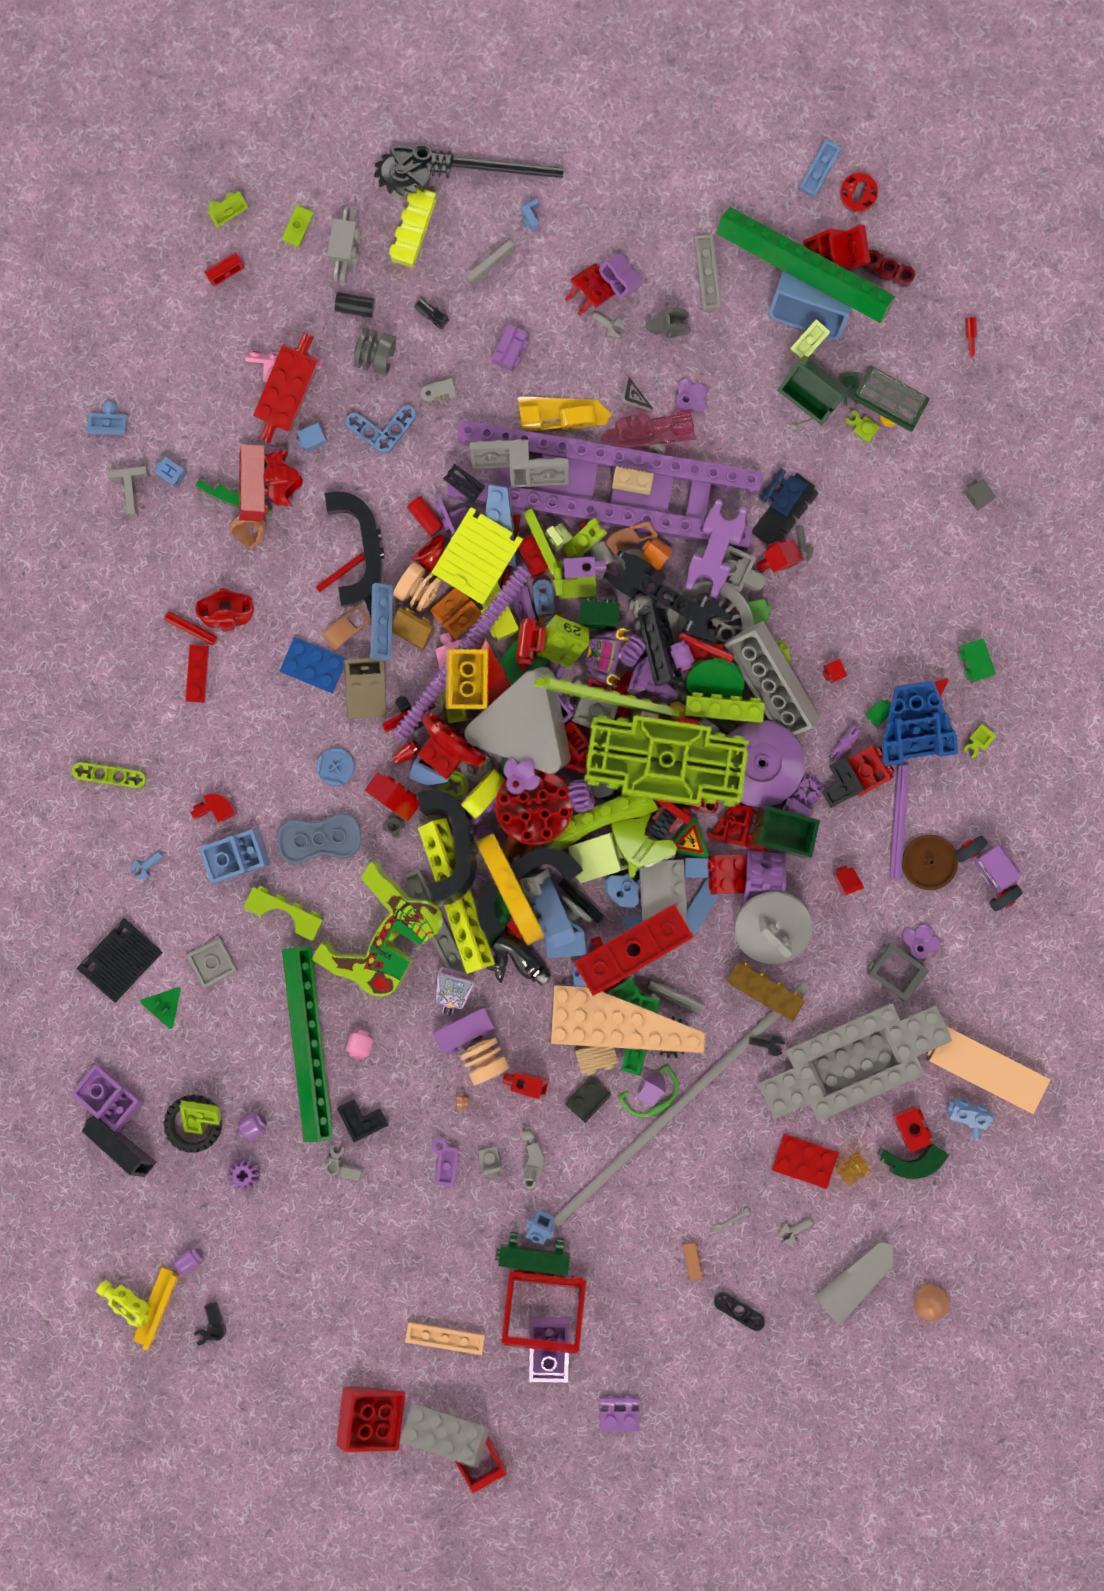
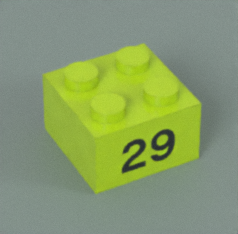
M555 615L545 627L547 632L544 652H536V655L570 668L589 646V629Z

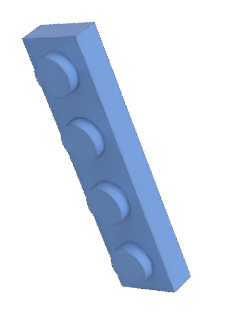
M380 583L372 585L370 659L391 660L393 586Z

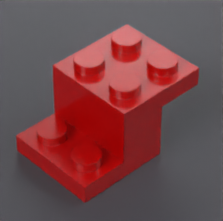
M860 224L846 231L830 228L803 240V246L820 254L822 257L848 271L870 263L865 225Z

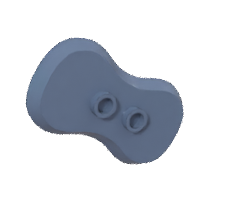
M336 814L320 822H307L298 819L289 820L282 824L277 832L278 852L281 858L290 864H302L318 856L349 858L359 851L362 842L359 823L353 816L348 814Z

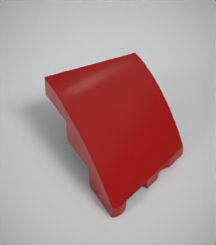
M485 638L478 649L488 650L487 706H489L510 688L512 684L495 656L494 650Z
M735 804V807H730L726 815L718 821L717 826L707 836L713 840L766 852V848L751 845L753 832L750 833L751 825L754 824L755 827H758L755 822H752L753 815H757L758 811L752 807Z

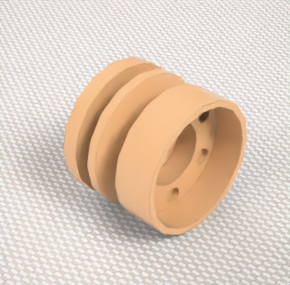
M413 562L398 582L393 596L402 602L412 597L410 607L414 608L419 602L416 611L422 613L437 596L442 580L437 577L432 582L434 578L432 573L424 579L425 568Z
M496 1038L483 1040L459 1055L461 1060L470 1057L471 1060L464 1064L465 1067L472 1065L475 1067L469 1073L474 1086L510 1068L505 1056L498 1058L494 1056L501 1050L500 1047L491 1049V1046L498 1043Z

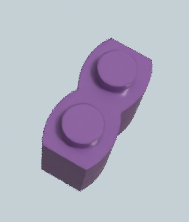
M621 254L608 259L599 268L601 276L611 284L613 291L622 299L635 292L643 284L638 273L631 269L629 262Z

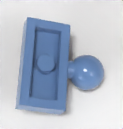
M108 400L103 403L102 411L104 414L89 413L86 428L88 434L126 435L128 417L127 415L115 414L117 411L115 402Z

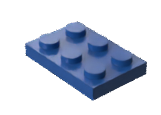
M294 637L279 672L333 694L343 671V661L347 658Z

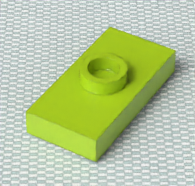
M296 205L281 240L300 248L314 212Z

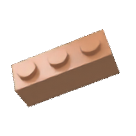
M694 1241L682 1243L690 1281L702 1279L701 1275L704 1274L703 1269L699 1266L701 1259L697 1255V1251H699L698 1244H695Z

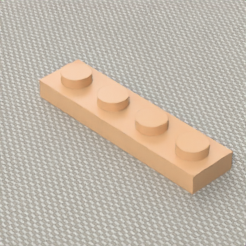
M408 1322L405 1343L482 1355L485 1334Z

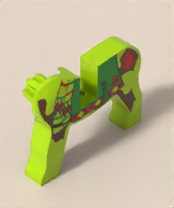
M374 860L369 863L361 879L388 909L390 914L376 931L368 948L367 955L342 954L334 950L331 943L324 941L318 947L312 960L336 976L353 980L365 992L381 997L391 994L401 986L414 961L412 957L391 944L394 939L397 940L403 934L418 945H422L440 931L443 924V916L439 907L431 901L415 900L409 897L396 881L385 874L380 863Z

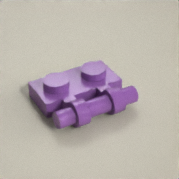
M614 1395L600 1397V1405H608V1410H600V1431H639V1410H632V1405H639V1397H632V1395H626V1397H614ZM614 1405H626V1410H614Z

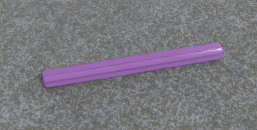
M898 765L890 865V878L895 879L901 878L909 776L908 765Z

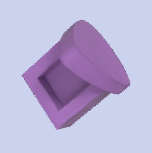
M662 1074L649 1076L644 1081V1086L637 1095L638 1099L651 1107H654L661 1095L666 1093V1083Z

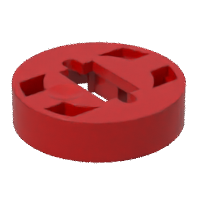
M851 174L841 185L839 192L840 200L844 207L852 212H865L876 202L878 197L877 183L868 174ZM865 181L867 188L861 200L853 203L854 198H852V195L858 183Z

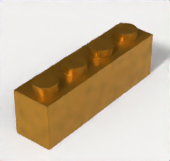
M744 961L742 964L738 962L726 981L727 984L794 1022L806 1002L802 1000L804 996L796 991L790 993L786 990L787 986L781 982L773 983L769 980L770 976L762 971L758 974L752 970L753 966Z

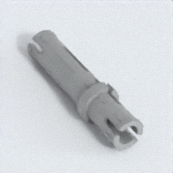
M651 979L647 988L648 991L680 1005V1008L683 1009L684 1007L698 1015L704 1006V1003L694 1000L685 993L684 995Z

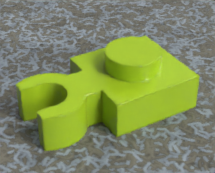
M853 410L851 414L855 416V420L851 421L846 418L845 422L850 426L854 425L856 428L853 432L868 443L880 427L867 416L860 419L858 412Z
M980 724L968 738L972 743L964 746L962 751L966 752L968 748H971L973 754L970 758H975L978 755V749L980 748L984 751L995 739L996 735L986 726Z

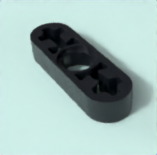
M718 1292L714 1296L716 1308L753 1331H759L764 1327L765 1319L761 1313L726 1292ZM725 1296L726 1301L729 1304H731L732 1301L735 1302L734 1304H732L730 1312L727 1311V1309H729L727 1305H719L720 1302L718 1301V1298H723ZM735 1307H744V1314L736 1316L734 1314ZM749 1311L752 1312L749 1314L752 1318L760 1317V1325L752 1326L753 1322L748 1318L746 1322L743 1321L748 1316Z

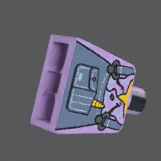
M440 967L437 976L436 1002L443 1004L442 1013L453 1015L454 1008L462 1009L474 985L476 975Z

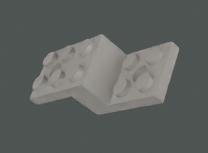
M528 440L476 441L470 443L472 469L510 467L511 487L569 485L568 458L558 457L545 460L538 458L529 460Z

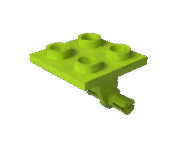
M562 560L557 561L559 568H553L555 579L553 584H555L556 595H559V599L597 596L596 576L563 578ZM583 564L582 569L588 570L589 565Z

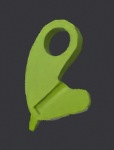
M651 813L639 819L629 818L611 823L617 847L629 863L630 878H634L638 868L650 867L675 856L677 851L676 845L671 840L653 841L644 835Z

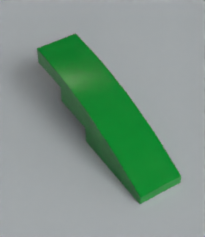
M200 479L195 484L198 489L211 497L239 508V489L234 494L220 483L216 489ZM268 508L267 515L271 516L273 512Z

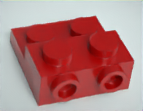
M873 744L849 758L851 765L865 788L863 792L857 794L858 798L894 777L893 773L895 771L892 765H883V754L880 746L876 747Z
M746 854L708 856L707 868L710 878L708 882L710 895L744 893L746 886Z

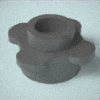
M390 815L387 823L383 824V830L390 832L393 837H398L400 830L405 828V822L398 820L396 815Z

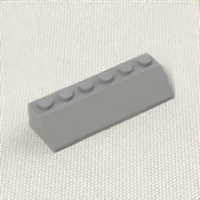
M763 621L748 627L724 644L728 652L735 655L733 660L740 668V672L755 697L761 698V702H765L764 712L769 721L789 729L794 736L815 726L820 717Z

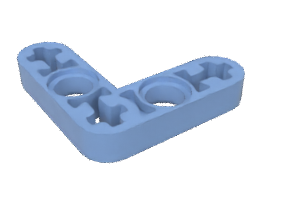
M403 406L383 432L357 413H350L346 417L345 422L349 430L380 453L387 454L392 451L415 421L416 412L411 406ZM410 410L412 418L407 417L404 421L407 425L404 426L397 419L400 418L402 421L404 418L403 412H409ZM351 418H358V423L363 426L360 433L358 432L360 428L357 425L350 426ZM392 426H400L401 432L398 435L392 434ZM373 429L375 435L372 438H366L364 436L365 430ZM386 433H388L395 440L392 441L390 439L387 443L389 447L381 449L380 442H385L388 439V436H386Z

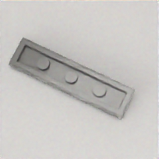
M713 234L694 236L702 309L703 311L722 309Z

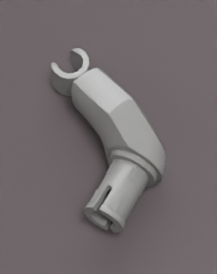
M524 1130L522 1132V1140L529 1141V1145L526 1146L529 1159L523 1169L525 1176L523 1185L528 1189L535 1187L536 1179L540 1177L544 1163L542 1149L538 1141L534 1142L535 1134L532 1130Z

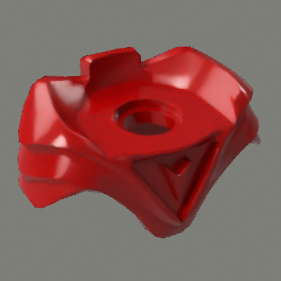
M287 450L276 453L272 452L265 457L268 468L264 469L265 482H269L268 496L278 507L280 505L292 507V503L288 499L303 485V478L299 475L298 470L285 463L288 455Z
M220 588L213 594L198 600L195 604L196 615L206 626L221 628L223 632L234 631L235 626L247 624L253 615L254 606L249 595ZM228 602L231 605L230 610H220L221 604Z

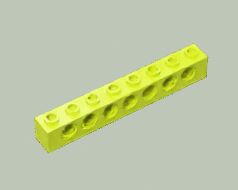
M444 818L431 821L418 828L436 882L450 877L457 863L454 840L447 819ZM469 889L462 898L444 906L466 974L495 964L485 933L479 925L476 906Z

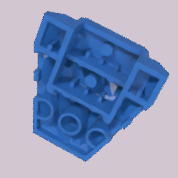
M934 681L895 686L882 743L884 766L904 763V759L934 754L939 757L958 754L957 734L950 725V718L944 711L943 702Z

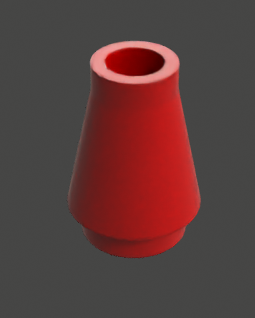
M414 740L407 741L392 755V758L399 765L416 758L421 749Z

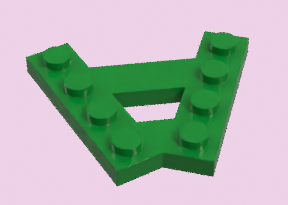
M633 978L607 992V994L652 1012H658L661 1000L642 995ZM623 1048L626 1052L621 1071L641 1076L647 1049Z

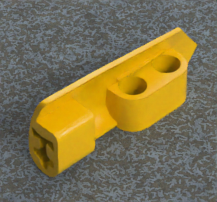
M518 397L522 431L534 432L557 428L568 430V428H586V425H590V427L606 425L612 415L598 400ZM560 419V422L542 424V421Z

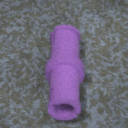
M852 725L843 739H839V744L829 756L835 759V761L840 760L848 749H852V744L862 732Z

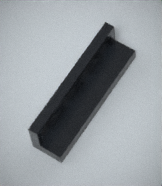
M650 607L637 613L655 686H662L669 682H683L681 668H676L670 653L672 651L670 646L674 645V640L666 609Z

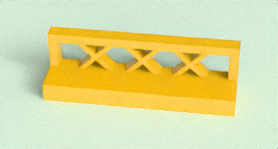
M163 1266L147 1303L150 1307L149 1319L143 1326H138L133 1341L143 1344L142 1349L147 1351L154 1342L180 1276L176 1271Z

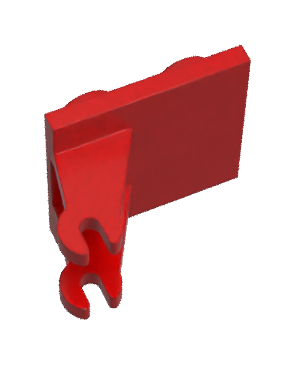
M596 263L570 280L575 287L566 296L565 300L569 302L580 290L588 298V301L578 311L579 316L585 313L592 305L597 308L616 295L611 284L601 276L600 267Z

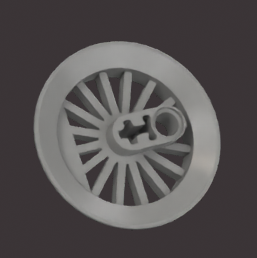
M711 581L696 583L692 591H688L685 588L680 594L696 603L702 597L701 595L710 594L711 596L713 583ZM726 584L718 594L722 596L718 605L721 607L725 598L730 600L732 604L724 611L728 613L736 606L740 614L734 615L731 621L741 617L742 626L727 625L725 623L729 622L728 620H720L721 618L719 617L713 618L711 621H713L712 625L715 626V630L710 629L709 632L718 638L722 644L736 636L734 629L744 631L748 627L753 626V616L747 601L738 591ZM682 602L679 606L680 611L686 610L688 603ZM669 608L667 615L674 644L681 642L679 636L688 619ZM725 629H729L732 632V637L728 640H724L721 635Z

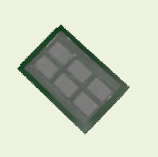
M870 365L852 400L912 432L930 398Z

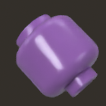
M251 1112L238 1121L239 1129H237V1132L242 1139L246 1138L248 1141H254L266 1132L267 1122L260 1113Z

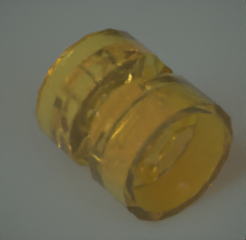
M858 1152L849 1156L847 1162L843 1160L835 1166L848 1187L857 1183L859 1177L864 1178L871 1173V1170Z

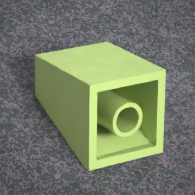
M613 833L569 846V855L584 870L576 876L580 883L629 868V863L617 847Z

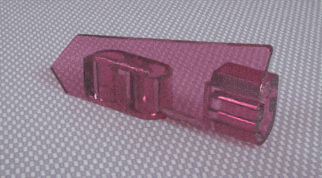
M689 410L670 413V416L650 419V416L647 414L622 417L615 422V429L606 430L601 438L607 444L621 448L697 439L694 434V422Z

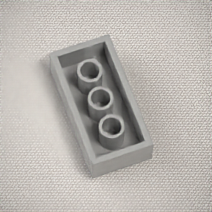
M412 1403L400 1442L478 1468L490 1428Z

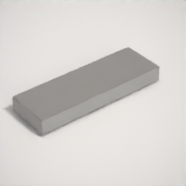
M510 240L507 241L466 276L467 282L474 286L514 252V244Z

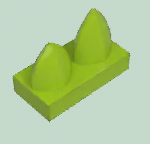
M227 192L225 200L221 203L210 200L209 211L207 212L218 228L249 207L240 192Z

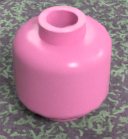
M358 1030L357 1033L349 1035L346 1051L350 1057L363 1060L364 1057L370 1055L373 1039L368 1036V1032Z

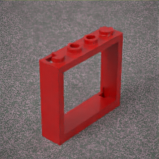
M520 1269L509 1272L501 1346L579 1355L587 1281L577 1276H571V1279L564 1278V1275L552 1274V1277L544 1276L543 1272L534 1271L533 1274H525V1270ZM515 1281L580 1289L574 1344L508 1336Z

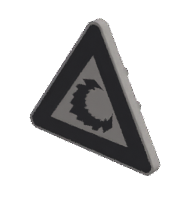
M627 377L622 401L626 406L630 404L632 408L639 407L652 411L654 408L631 378Z

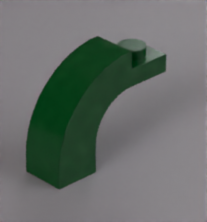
M934 1144L928 1145L920 1157L910 1161L901 1160L882 1147L877 1153L881 1156L880 1161L888 1166L891 1163L893 1164L889 1170L891 1173L906 1179H920L935 1173L949 1157L948 1153Z

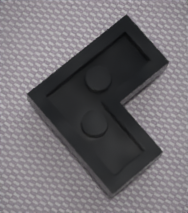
M847 756L829 765L838 783L821 792L830 808L865 790Z
M355 1099L337 1107L353 1143L389 1126L381 1108L363 1116Z

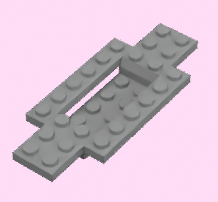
M890 1003L786 1049L793 1068L763 1080L758 1084L774 1119L810 1104L817 1121H820L925 1075L917 1056L951 1042L952 1039L936 1005L900 1020L893 1003Z

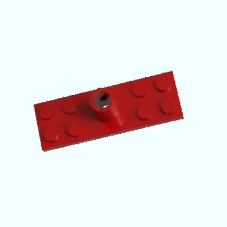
M672 904L573 963L592 996H595L691 940L694 936L676 905ZM632 943L639 945L638 951L634 954L627 952L628 946Z

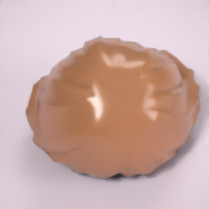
M238 516L230 523L229 531L232 532L233 536L241 544H244L249 549L263 542L267 528L264 520L262 522L239 520ZM250 525L257 529L253 534H250L248 531Z
M930 1283L922 1284L915 1294L914 1308L921 1319L933 1322L949 1312L950 1300L946 1292L939 1288V1286Z

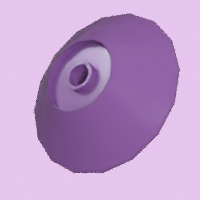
M763 721V723L748 722L739 725L726 736L728 738L742 736L745 737V740L749 741L742 789L744 793L740 801L741 803L752 807L772 806L782 803L796 791L803 778L805 758L800 742L789 729L773 721ZM759 760L765 761L764 767L759 766Z

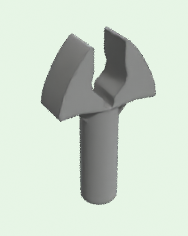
M595 311L592 317L608 328L606 336L621 338L618 333L614 332L616 327L625 332V327L620 318L615 322H611L599 312Z
M808 1218L794 1227H788L787 1223H785L780 1229L778 1236L780 1237L786 1232L791 1233L790 1237L782 1241V1243L795 1244L797 1243L795 1240L796 1234L812 1226L813 1221Z

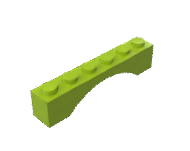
M622 795L589 811L572 816L565 831L553 841L546 843L548 848L563 850L586 834L602 826L624 819L642 817L659 809L654 799Z

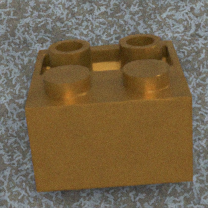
M399 607L392 622V633L424 651L435 632L432 622L424 617L421 619L417 618L415 612L407 607L405 609Z

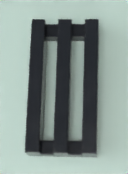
M455 463L447 475L443 477L445 482L473 503L485 489L483 484ZM455 470L479 487V490L455 474ZM451 476L475 493V495H470L449 478Z

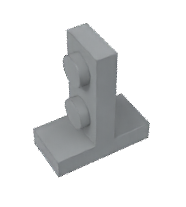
M147 467L107 471L108 478L112 482L124 480L121 483L122 493L126 496V501H123L124 511L130 517H138L134 479L148 478L149 470Z

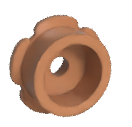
M464 1092L456 1094V1109L464 1111L465 1107H468V1095L464 1096Z

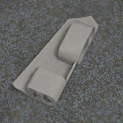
M879 1242L874 1247H868L866 1253H861L853 1260L854 1263L852 1265L846 1266L845 1271L815 1296L838 1325L849 1316L893 1266V1244Z

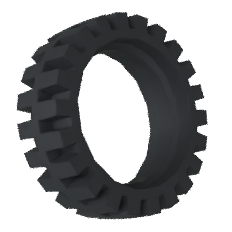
M202 1095L183 1096L168 1108L164 1117L165 1121L163 1122L165 1127L164 1133L173 1147H177L178 1150L185 1151L186 1153H197L206 1150L216 1142L221 1134L223 1120L221 1117L219 1125L212 1124L210 1133L204 1140L200 1142L183 1140L175 1129V1118L180 1111L181 1102L188 1101L217 1106L211 1099Z

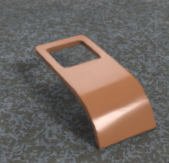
M644 522L614 532L607 538L605 543L613 555L616 556L618 550H621L623 547L655 538L658 534L650 522ZM647 526L653 535L640 538L634 529Z
M357 605L322 634V637L336 651L344 642L366 626L371 619ZM358 609L367 621L355 629L347 617Z

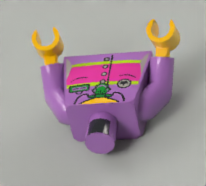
M620 628L616 631H606L590 639L589 648L587 647L579 657L586 659L585 667L587 668V673L596 681L609 684L614 688L617 687V685L613 684V681L615 679L620 680V678L614 675L621 640L628 641L629 639L623 637V633L629 632V630Z

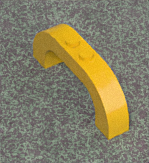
M494 833L476 841L526 944L530 945L544 938L545 936Z

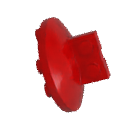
M431 711L427 714L425 713L422 721L431 738L417 755L428 765H431L444 779L447 780L461 762L479 767L486 763L485 759L487 756L477 750L478 747L468 743L463 733L444 723L445 720L439 715H435Z
M534 768L533 775L541 778L536 788L532 790L524 789L519 794L511 793L506 785L507 778L498 791L495 803L497 819L502 829L514 840L527 845H541L559 837L569 825L573 813V803L568 795L570 792L563 779L555 773L549 774ZM515 780L513 786L518 788L519 782Z

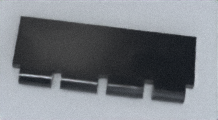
M798 473L794 477L807 484V487L785 518L769 508L752 529V534L766 545L782 541L785 536L780 531L782 530L788 534L796 524V520L792 516L800 519L807 510L808 506L803 503L804 500L811 504L819 494L814 490L815 486Z

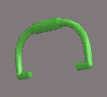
M668 1064L658 1070L660 1073L667 1070L674 1083L672 1096L650 1109L651 1111L638 1113L632 1110L624 1098L629 1095L626 1090L618 1096V1099L631 1115L638 1118L655 1116L669 1107L670 1103L676 1098L679 1091V1082Z

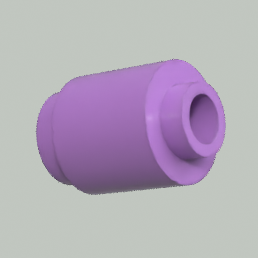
M685 641L670 646L672 650L670 653L677 669L681 668L684 671L693 667L692 663L695 660L689 645H686Z
M194 1247L193 1249H188L174 1260V1268L178 1274L186 1276L201 1265V1261L204 1258L200 1251Z

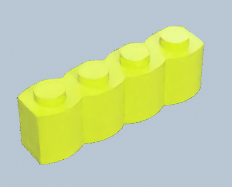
M416 188L417 193L408 194L407 202H409L407 209H403L401 215L403 223L401 227H397L395 233L397 240L395 244L391 245L389 251L392 262L411 268L415 266L437 200L436 193L428 190L421 192L418 188Z

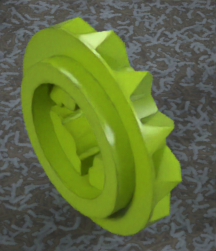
M454 771L450 778L454 783L461 782L457 786L458 793L456 794L453 789L446 791L450 786V780L438 784V789L452 795L459 801L467 794L469 783L462 773Z

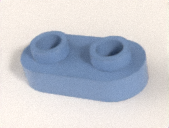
M544 579L536 581L533 586V595L537 615L553 613L554 600L550 582ZM542 586L545 587L546 592L540 593L539 588ZM543 605L548 606L547 612L541 610Z

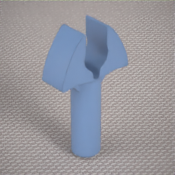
M158 851L144 863H139L138 860H135L130 873L134 872L137 868L143 867L141 874L135 877V879L150 877L148 869L163 858L162 852Z

